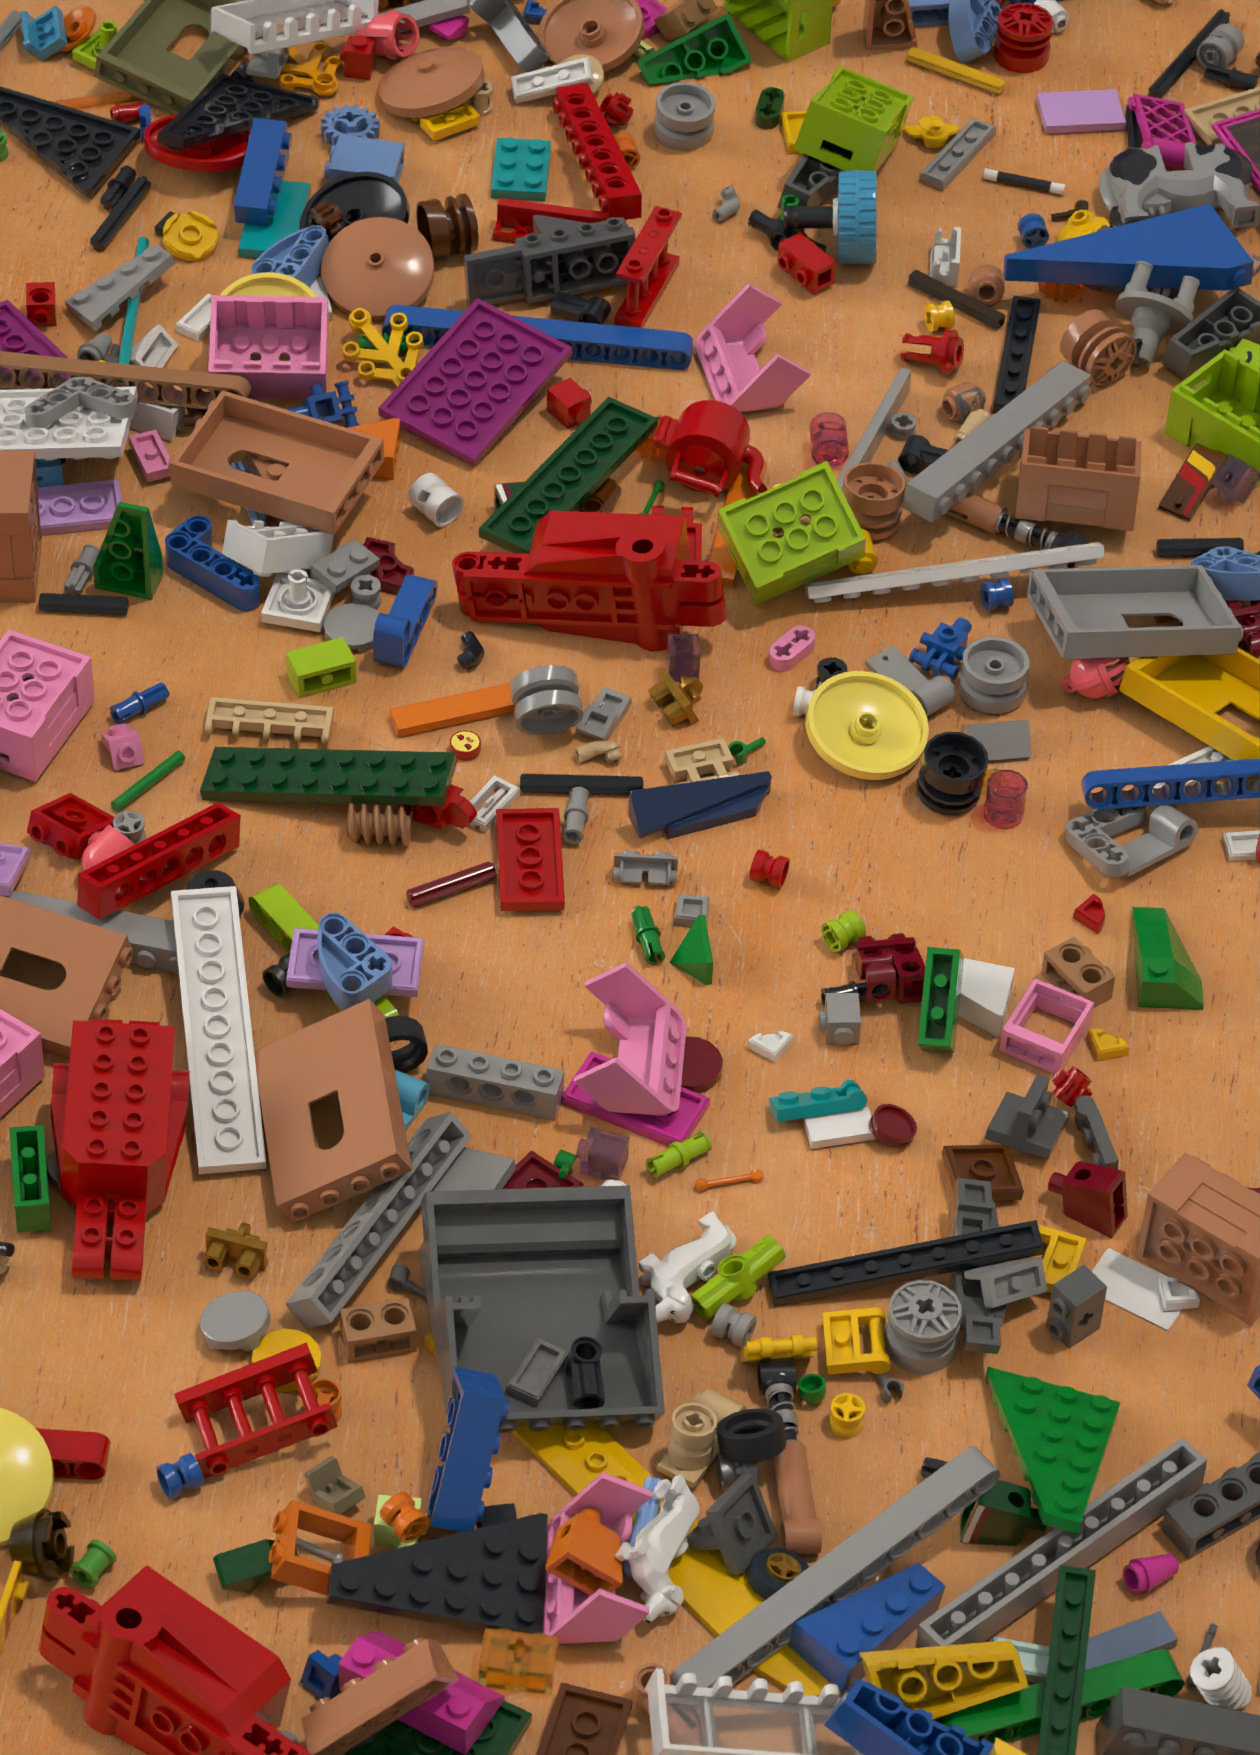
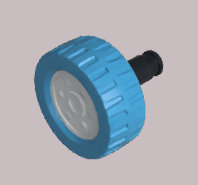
M865 170L839 172L838 198H833V206H797L794 208L786 206L784 208V227L786 229H789V227L796 229H833V236L838 237L839 263H876L877 173Z

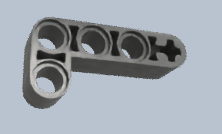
M510 0L467 1L470 8L491 25L516 63L526 73L539 70L551 58L527 21Z

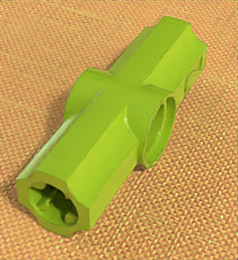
M766 1235L744 1254H734L724 1258L718 1265L719 1273L691 1295L693 1308L700 1317L707 1321L717 1313L723 1303L729 1304L733 1300L741 1301L751 1297L757 1290L756 1281L786 1258L783 1248L777 1243L775 1238Z

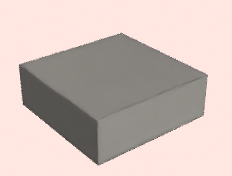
M678 894L674 925L692 927L698 915H705L707 923L710 897Z

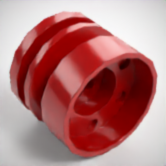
M1015 3L1003 8L997 18V36L994 45L995 61L1006 70L1016 73H1032L1041 70L1049 60L1050 39L1053 29L1052 15L1046 9L1030 3Z

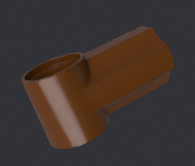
M608 478L579 508V512L610 513L621 496V487L617 485L614 479Z

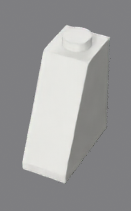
M964 958L958 1015L991 1035L1000 1037L1012 991L1015 968Z

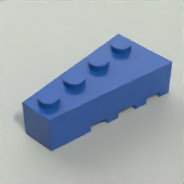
M262 118L253 119L234 202L236 223L269 226L271 217L276 215L277 197L281 193L282 180L290 157L289 150L292 143V133L287 131V121Z
M454 1367L452 1380L456 1381L458 1388L456 1398L448 1397L446 1412L448 1413L447 1426L450 1429L449 1433L444 1432V1434H441L439 1460L443 1461V1466L435 1467L427 1513L431 1527L465 1532L473 1530L475 1523L482 1520L484 1501L481 1498L484 1488L488 1489L491 1484L493 1470L492 1467H489L492 1455H497L500 1448L501 1435L498 1433L500 1421H506L509 1401L504 1396L496 1374Z
M917 1563L796 1621L788 1646L831 1684L837 1685L838 1690L843 1693L858 1678L865 1674L859 1653L894 1649L917 1629L921 1622L938 1610L946 1586L920 1563Z
M860 1678L841 1697L824 1726L863 1755H989L994 1745L984 1739L977 1742L965 1736L966 1730L954 1724L949 1728L932 1720L933 1714L921 1708L912 1710L902 1705L901 1698Z

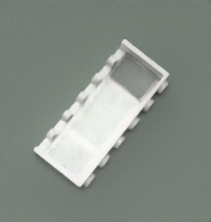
M246 0L211 7V34L218 33V35L246 47L250 55L354 34L356 29H366L372 18L378 16L379 0Z
M656 1668L644 1689L648 1694L653 1755H863L824 1726L834 1707L841 1699L839 1698L838 1686L835 1684L824 1686L819 1696H805L803 1683L799 1681L789 1683L783 1694L768 1693V1682L762 1678L754 1680L748 1691L733 1690L732 1678L730 1676L717 1678L712 1688L697 1687L696 1675L694 1673L683 1674L677 1685H665L663 1669Z

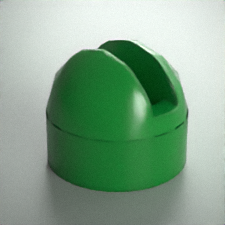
M807 1374L801 1377L798 1381V1391L801 1399L810 1405L819 1404L824 1400L827 1392L824 1377L818 1374Z

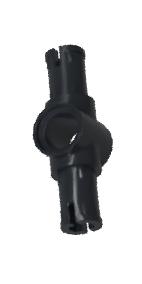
M757 209L749 216L748 226L765 233L769 238L771 246L777 252L780 242L801 232L826 253L827 246L808 237L805 229H796L794 227L786 229L783 220L771 218Z

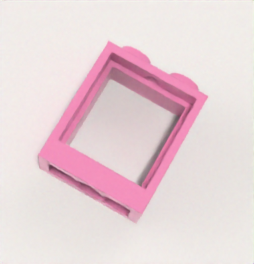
M1034 978L1002 1029L999 1051L1056 1075L1060 1068L1063 1069L1090 1026L1094 1002ZM1035 1008L1075 1024L1063 1044L1023 1028Z

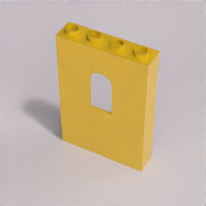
M1237 647L1236 654L1139 657L1125 667L1119 691L1232 760L1260 758V738L1252 736L1216 714L1229 704H1232L1260 721V660Z

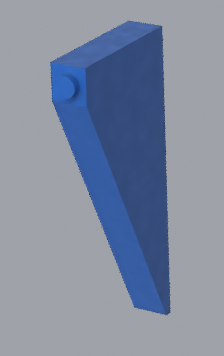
M1209 203L1004 255L1003 278L1005 281L1126 286L1127 283H1130L1135 263L1145 261L1153 266L1146 287L1180 289L1182 278L1184 276H1191L1199 280V290L1227 291L1252 284L1254 261Z

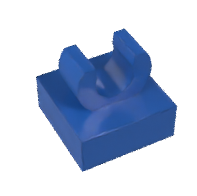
M320 1650L308 1655L300 1683L320 1699L326 1697L333 1699L339 1692L338 1663L342 1657L338 1654H333L328 1658Z

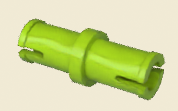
M700 1131L682 1142L675 1141L668 1146L667 1150L646 1159L647 1170L651 1176L653 1175L654 1178H658L676 1167L683 1168L689 1164L691 1159L711 1151V1140L707 1134L704 1135V1132Z

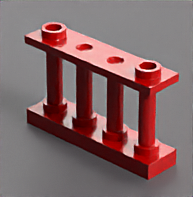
M655 206L616 272V278L628 281V294L614 316L615 326L643 328L679 266L680 256L668 253V240L679 223L682 212Z
M307 1342L174 1393L185 1423L193 1420L196 1421L206 1451L195 1454V1457L205 1479L214 1475L224 1474L229 1469L311 1437L322 1436L329 1430L339 1427L330 1403L319 1406L308 1376L317 1373L318 1370ZM295 1381L306 1412L286 1419L275 1389ZM262 1394L273 1425L252 1432L242 1401ZM229 1407L239 1438L219 1445L209 1414Z

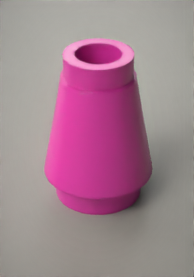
M1172 1554L1131 1559L1129 1564L1123 1568L1124 1582L1131 1592L1145 1594L1172 1577V1575L1177 1574L1179 1570L1178 1562Z

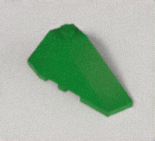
M728 12L641 58L636 63L649 86L727 74L753 61Z
M124 502L118 503L93 565L94 588L148 600L153 599L163 578L162 552L148 507Z
M1132 907L1138 1007L1203 1010L1202 981L1165 908Z

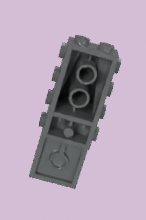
M535 215L533 216L534 234L516 238L515 245L464 255L466 296L469 307L477 298L490 305L525 298L527 304L553 299L557 291L574 295L628 284L627 280L616 278V272L636 240L633 227L628 226L624 217H613L605 221L585 223Z

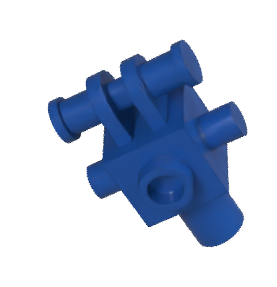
M348 380L334 384L339 397H337L336 391L324 393L322 384L310 386L312 396L302 401L303 406L286 409L332 424L339 423L342 420V416H344L346 428L359 426L355 415L358 410L356 406L352 407L351 401H354L355 398L353 394L350 395Z
M958 618L952 626L941 622L932 635L924 632L921 635L920 643L927 646L926 654L914 648L909 656V661L922 665V669L925 671H929L931 668L934 669L933 674L937 676L943 674L955 680L960 670L958 665L962 661L963 652L967 648L968 634L972 630L971 623L965 618Z

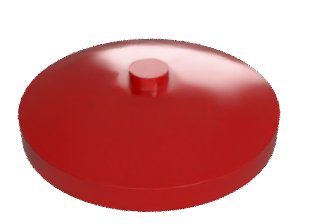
M177 115L160 118L148 125L145 130L144 148L151 157L171 167L197 172L226 171L243 166L250 132L247 130L190 148L174 150L168 148L167 145L158 143V132Z

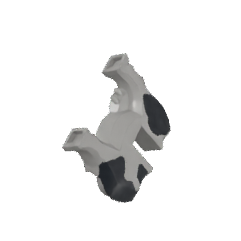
M1188 142L1185 143L1184 152L1185 170L1166 172L1158 145H1154L1149 149L1128 148L1113 157L1108 167L1100 174L1098 181L1101 196L1110 212V228L1209 203L1213 208H1222L1225 211L1227 217L1232 220L1233 228L1259 226L1260 205L1257 202L1248 200L1250 177L1253 172L1252 163L1237 150L1221 143L1200 146Z

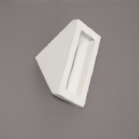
M159 324L132 348L130 360L139 366L163 368L178 347V344Z

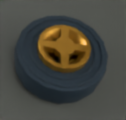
M763 1548L753 1556L747 1571V1578L754 1592L764 1600H767L808 1569L809 1565L799 1555L792 1551H787L785 1548Z

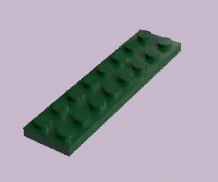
M608 396L481 525L479 537L512 553L529 554L538 521L550 511L576 512L657 428L658 418Z
M215 747L200 788L202 800L445 806L457 765V757L455 752Z

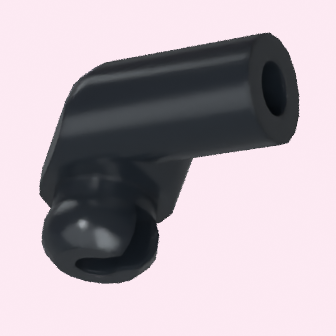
M468 631L461 636V641L465 648L463 649L464 652L458 655L457 660L464 669H469L473 664H478L484 657V648L472 631Z

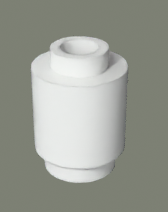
M1037 0L1034 5L1046 9L1052 15V33H1058L1067 27L1070 15L1056 0Z

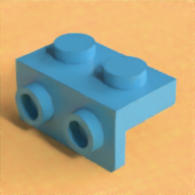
M56 5L36 19L27 11L21 13V29L24 34L23 44L31 55L35 54L43 61L52 54L60 52L67 45L63 12Z

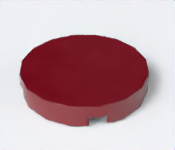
M686 1036L681 1087L700 1093L712 1088L713 1083L717 1079L719 1081L722 1076L723 1058L719 1049L711 1042L699 1037Z

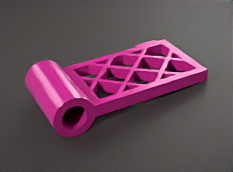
M1135 93L1133 97L1129 96V108L1135 111L1144 141L1141 149H1149L1154 145H1158L1165 167L1185 170V143L1191 142L1196 144L1189 119L1184 114V103Z

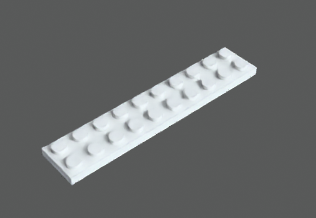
M236 886L171 891L188 1071H190L189 1083L198 1173L211 1174L266 1169V1154Z

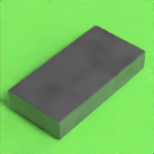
M537 1338L508 1382L505 1393L538 1407L568 1360L569 1352Z

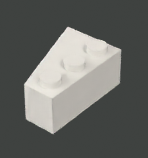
M228 520L222 554L252 569L255 575L261 577H269L271 573L278 572L289 574L295 569L311 571V565L316 560L323 559L331 553L334 535L288 521H280L279 527H264L263 521H254L253 526H243L237 520Z

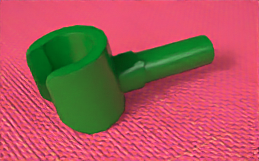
M761 737L746 745L741 741H734L730 743L728 748L732 756L736 755V763L743 765L747 762V754L764 745L766 740Z
M562 1149L557 1153L554 1165L560 1168L559 1177L565 1178L567 1174L572 1175V1166L577 1159V1155Z

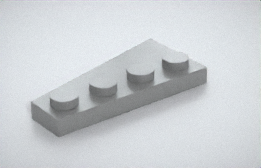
M159 245L147 248L141 255L123 263L118 269L100 277L92 285L77 291L72 297L65 300L68 311L97 331L102 326V319L107 315L113 317L120 311L119 305L126 299L133 300L140 294L139 288L143 284L150 285L175 264L172 255Z

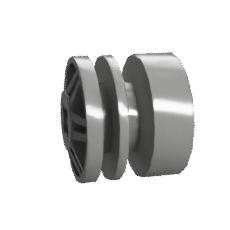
M916 1280L906 1283L894 1292L889 1301L885 1350L890 1359L901 1369L912 1373L930 1374L942 1370L952 1362L957 1352L958 1332L961 1322V1304L956 1294L945 1285L927 1280Z

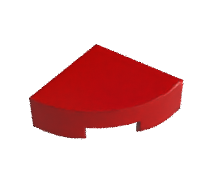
M1093 893L1074 910L1073 918L1097 934L1100 933L1104 926L1105 911L1101 899Z

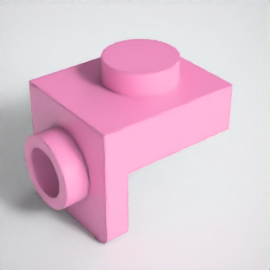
M117 724L108 728L109 731L100 733L102 744L110 752L112 766L115 770L144 763L139 734L131 726Z

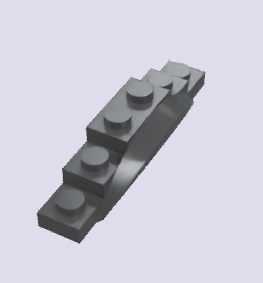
M957 1178L955 1183L956 1214L953 1219V1236L998 1228L996 1205L992 1200L991 1182ZM972 1269L952 1272L953 1292L961 1304L960 1331H963V1349L966 1351L998 1354L1001 1347L1000 1327L1004 1323L1006 1304L994 1308L985 1307L980 1280L965 1279L964 1272Z

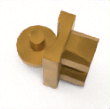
M665 668L658 672L661 681L648 689V692L658 707L671 699L674 701L662 709L671 726L685 719L691 725L698 722L699 719L693 712V706L690 701L692 700L694 703H697L701 700L700 693L703 690L701 681L696 677L687 678L683 676L679 679L680 685L678 686Z
M242 1222L237 1231L228 1228L226 1231L209 1227L206 1232L205 1266L219 1271L223 1269L226 1261L236 1263L235 1273L240 1277L252 1279L258 1270L265 1271L267 1268L268 1259L266 1254L268 1242L261 1241L259 1236L251 1235V1226L248 1223Z

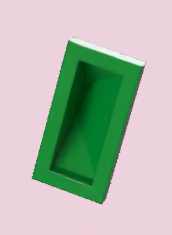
M698 915L669 963L708 985L712 984L713 958L705 915Z

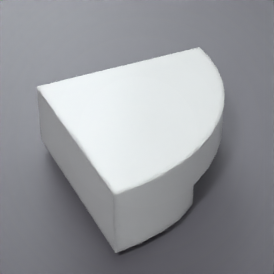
M777 1031V1034L762 1035V1033H758L748 1040L747 1048L775 1063L793 1043L794 1035L783 1031Z
M1159 1277L1158 1287L1165 1311L1199 1308V1297L1192 1288L1188 1289L1186 1286L1176 1282L1177 1279Z

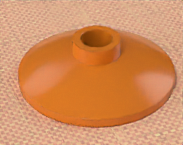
M79 7L64 17L67 45L61 50L62 52L74 49L88 39L96 23V14L90 7Z

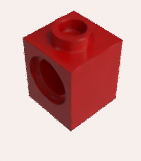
M55 282L26 283L27 319L36 327L57 326Z

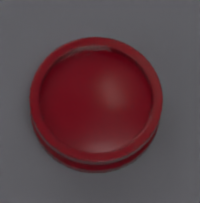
M893 1104L878 1106L869 1120V1128L874 1137L884 1145L892 1148L908 1146L917 1132L914 1118L906 1110Z

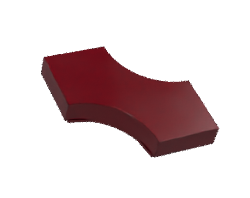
M367 537L363 545L380 559L379 568L372 572L380 581L381 591L397 595L406 575H414L413 567L405 565L398 560L395 555V543Z

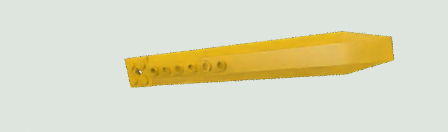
M433 1332L424 1337V1346L437 1358ZM599 1423L586 1424L585 1428L577 1430H566L564 1425H551L549 1430L530 1431L529 1426L516 1427V1430L511 1432L575 1496L602 1472L643 1487L647 1477H653L604 1428H600ZM660 1499L657 1515L660 1513L662 1499ZM637 1510L632 1514V1524H633V1525H634V1521H635V1517H636ZM697 1519L695 1520L689 1534L698 1526L697 1523L699 1521ZM688 1543L685 1552L679 1557L673 1558L669 1566V1578L673 1584L679 1586L683 1591L684 1600L682 1603L716 1637L765 1601L749 1585L747 1569L742 1574L728 1573L720 1550H691ZM789 1643L752 1670L783 1690L791 1682H802L805 1696H819L824 1686L831 1684L788 1646Z

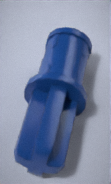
M160 682L141 693L135 691L131 694V697L109 708L110 714L117 724H122L140 713L142 715L146 714L148 708L167 699L170 695L169 690L164 683Z

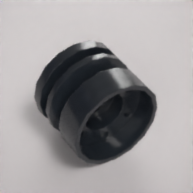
M944 732L931 738L925 746L916 783L917 795L921 802L930 810L943 815L957 816L968 813L976 807L981 797L984 785L983 780L989 764L988 752L983 744L973 736L961 732Z

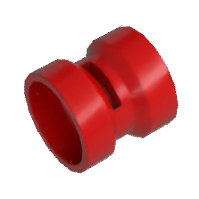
M759 849L753 858L749 878L756 882L768 880L771 886L782 888L788 874L790 859L781 855L774 859L773 856H770L769 852Z

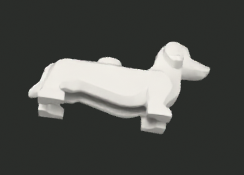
M711 1211L698 1220L699 1226L708 1228L701 1238L672 1249L664 1255L662 1261L654 1254H650L639 1261V1270L645 1273L640 1276V1285H650V1289H654L655 1299L660 1302L656 1305L657 1323L665 1320H671L675 1323L688 1321L692 1313L693 1302L686 1289L701 1279L703 1281L711 1279L719 1263L724 1258L731 1256L732 1250L737 1243L736 1236L730 1230L729 1225H723L715 1212Z
M683 1475L675 1476L671 1482L668 1479L658 1482L652 1492V1497L654 1500L662 1499L660 1513L640 1530L634 1547L628 1542H624L614 1556L620 1561H628L633 1579L644 1590L640 1597L646 1602L645 1606L649 1607V1614L643 1619L646 1623H651L658 1616L664 1617L673 1614L679 1609L684 1600L682 1589L672 1583L669 1578L668 1569L672 1559L679 1557L687 1549L688 1542L686 1538L699 1514L700 1507L698 1501L688 1488Z

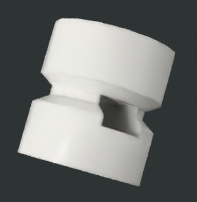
M426 473L420 476L413 483L408 493L409 502L438 527H446L452 524L459 517L464 507L462 496L451 487H448L434 473Z

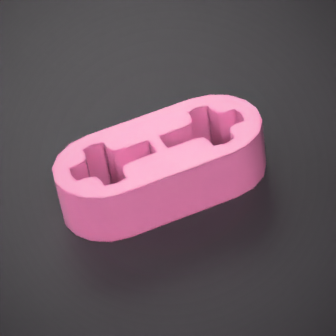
M795 626L770 646L769 665L777 671H788L796 666L814 650V631L807 626Z

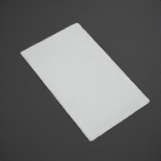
M1108 1248L1092 1270V1273L1107 1286L1105 1300L1166 1330H1169L1182 1311L1164 1310L1158 1280L1161 1276H1168Z

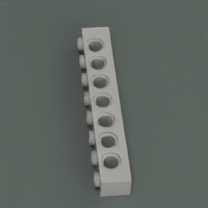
M452 1112L425 1120L408 1143L412 1171L373 1188L285 1305L306 1329L332 1323L339 1314L340 1309L345 1306L421 1205L425 1192L433 1189L472 1137Z

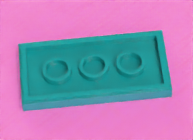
M282 181L281 193L277 197L276 215L271 217L269 226L244 224L238 248L240 257L258 258L273 244L300 230L301 215L308 203L311 191L310 183Z

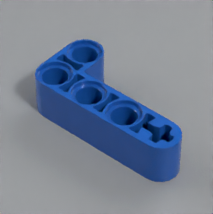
M201 515L192 516L165 537V555L168 568L238 610L249 612L260 606L259 576L212 548V523L210 519Z
M406 575L389 614L379 613L377 616L373 634L375 662L402 668L406 667L435 602L438 589L437 580Z

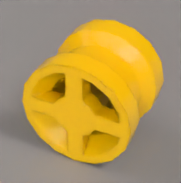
M942 301L940 305L936 306L933 303L925 305L924 319L930 332L938 331L940 327L945 329L954 327L955 315L950 301Z
M852 1393L839 1394L832 1400L829 1427L834 1434L842 1438H851L857 1436L862 1431L865 1415V1403L863 1400Z

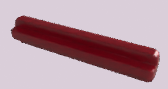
M490 862L473 866L408 889L406 891L407 900L410 905L417 907L493 880L497 876L493 863Z

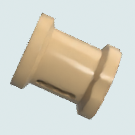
M484 80L480 89L472 96V101L469 103L480 116L489 115L493 111V104L490 101L493 87L492 83Z

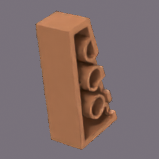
M865 0L863 35L866 49L918 48L909 0Z

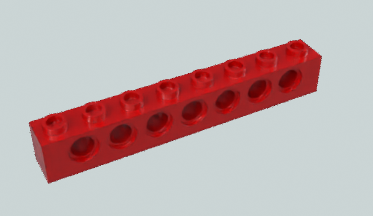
M588 83L556 87V98L552 100L554 114L559 115L560 126L565 128L566 139L572 143L574 156L578 155L580 169L585 170L586 181L592 185V193L594 198H598L600 211L605 212L608 219L613 217H624L625 220L642 218V193Z

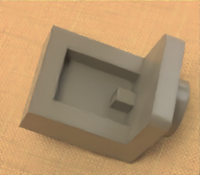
M332 1456L305 1473L314 1503L327 1511L336 1514L346 1513L355 1504L366 1498L362 1486L342 1475L338 1460Z

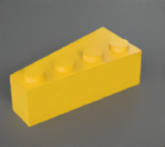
M1010 1640L859 1653L868 1683L901 1698L902 1705L912 1710L921 1708L933 1714L932 1719L1029 1687L1019 1653Z

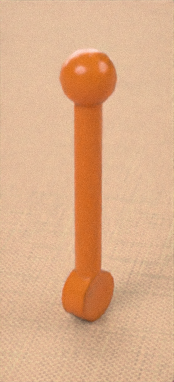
M753 1169L750 1174L708 1181L700 1178L695 1182V1188L698 1191H705L707 1187L751 1181L753 1183H761L763 1172L759 1169Z

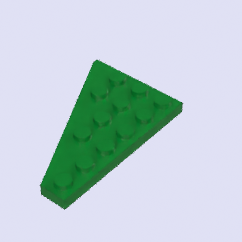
M988 1367L985 1383L990 1385L993 1392L992 1401L999 1410L998 1416L1005 1432H1009L1013 1441L1011 1448L1014 1455L1019 1459L1018 1465L1024 1480L1030 1483L1033 1491L1032 1499L1039 1508L1038 1514L1042 1524L1078 1534L1121 1402L1111 1400L1106 1396L1077 1391L1069 1386H1059L1044 1382L1035 1377H1025Z

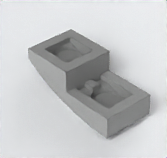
M603 687L594 704L588 705L582 720L576 726V732L605 741L627 713L632 704L631 697Z

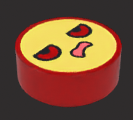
M463 730L451 736L450 752H455L457 759L471 760L480 754L481 739L476 733Z

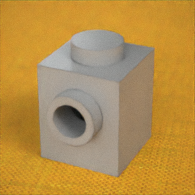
M826 993L824 1011H819V1031H825L826 1044H859L861 1028L859 993Z

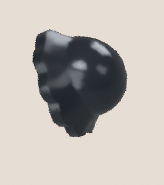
M242 62L230 75L254 81L252 75L246 74L248 64Z

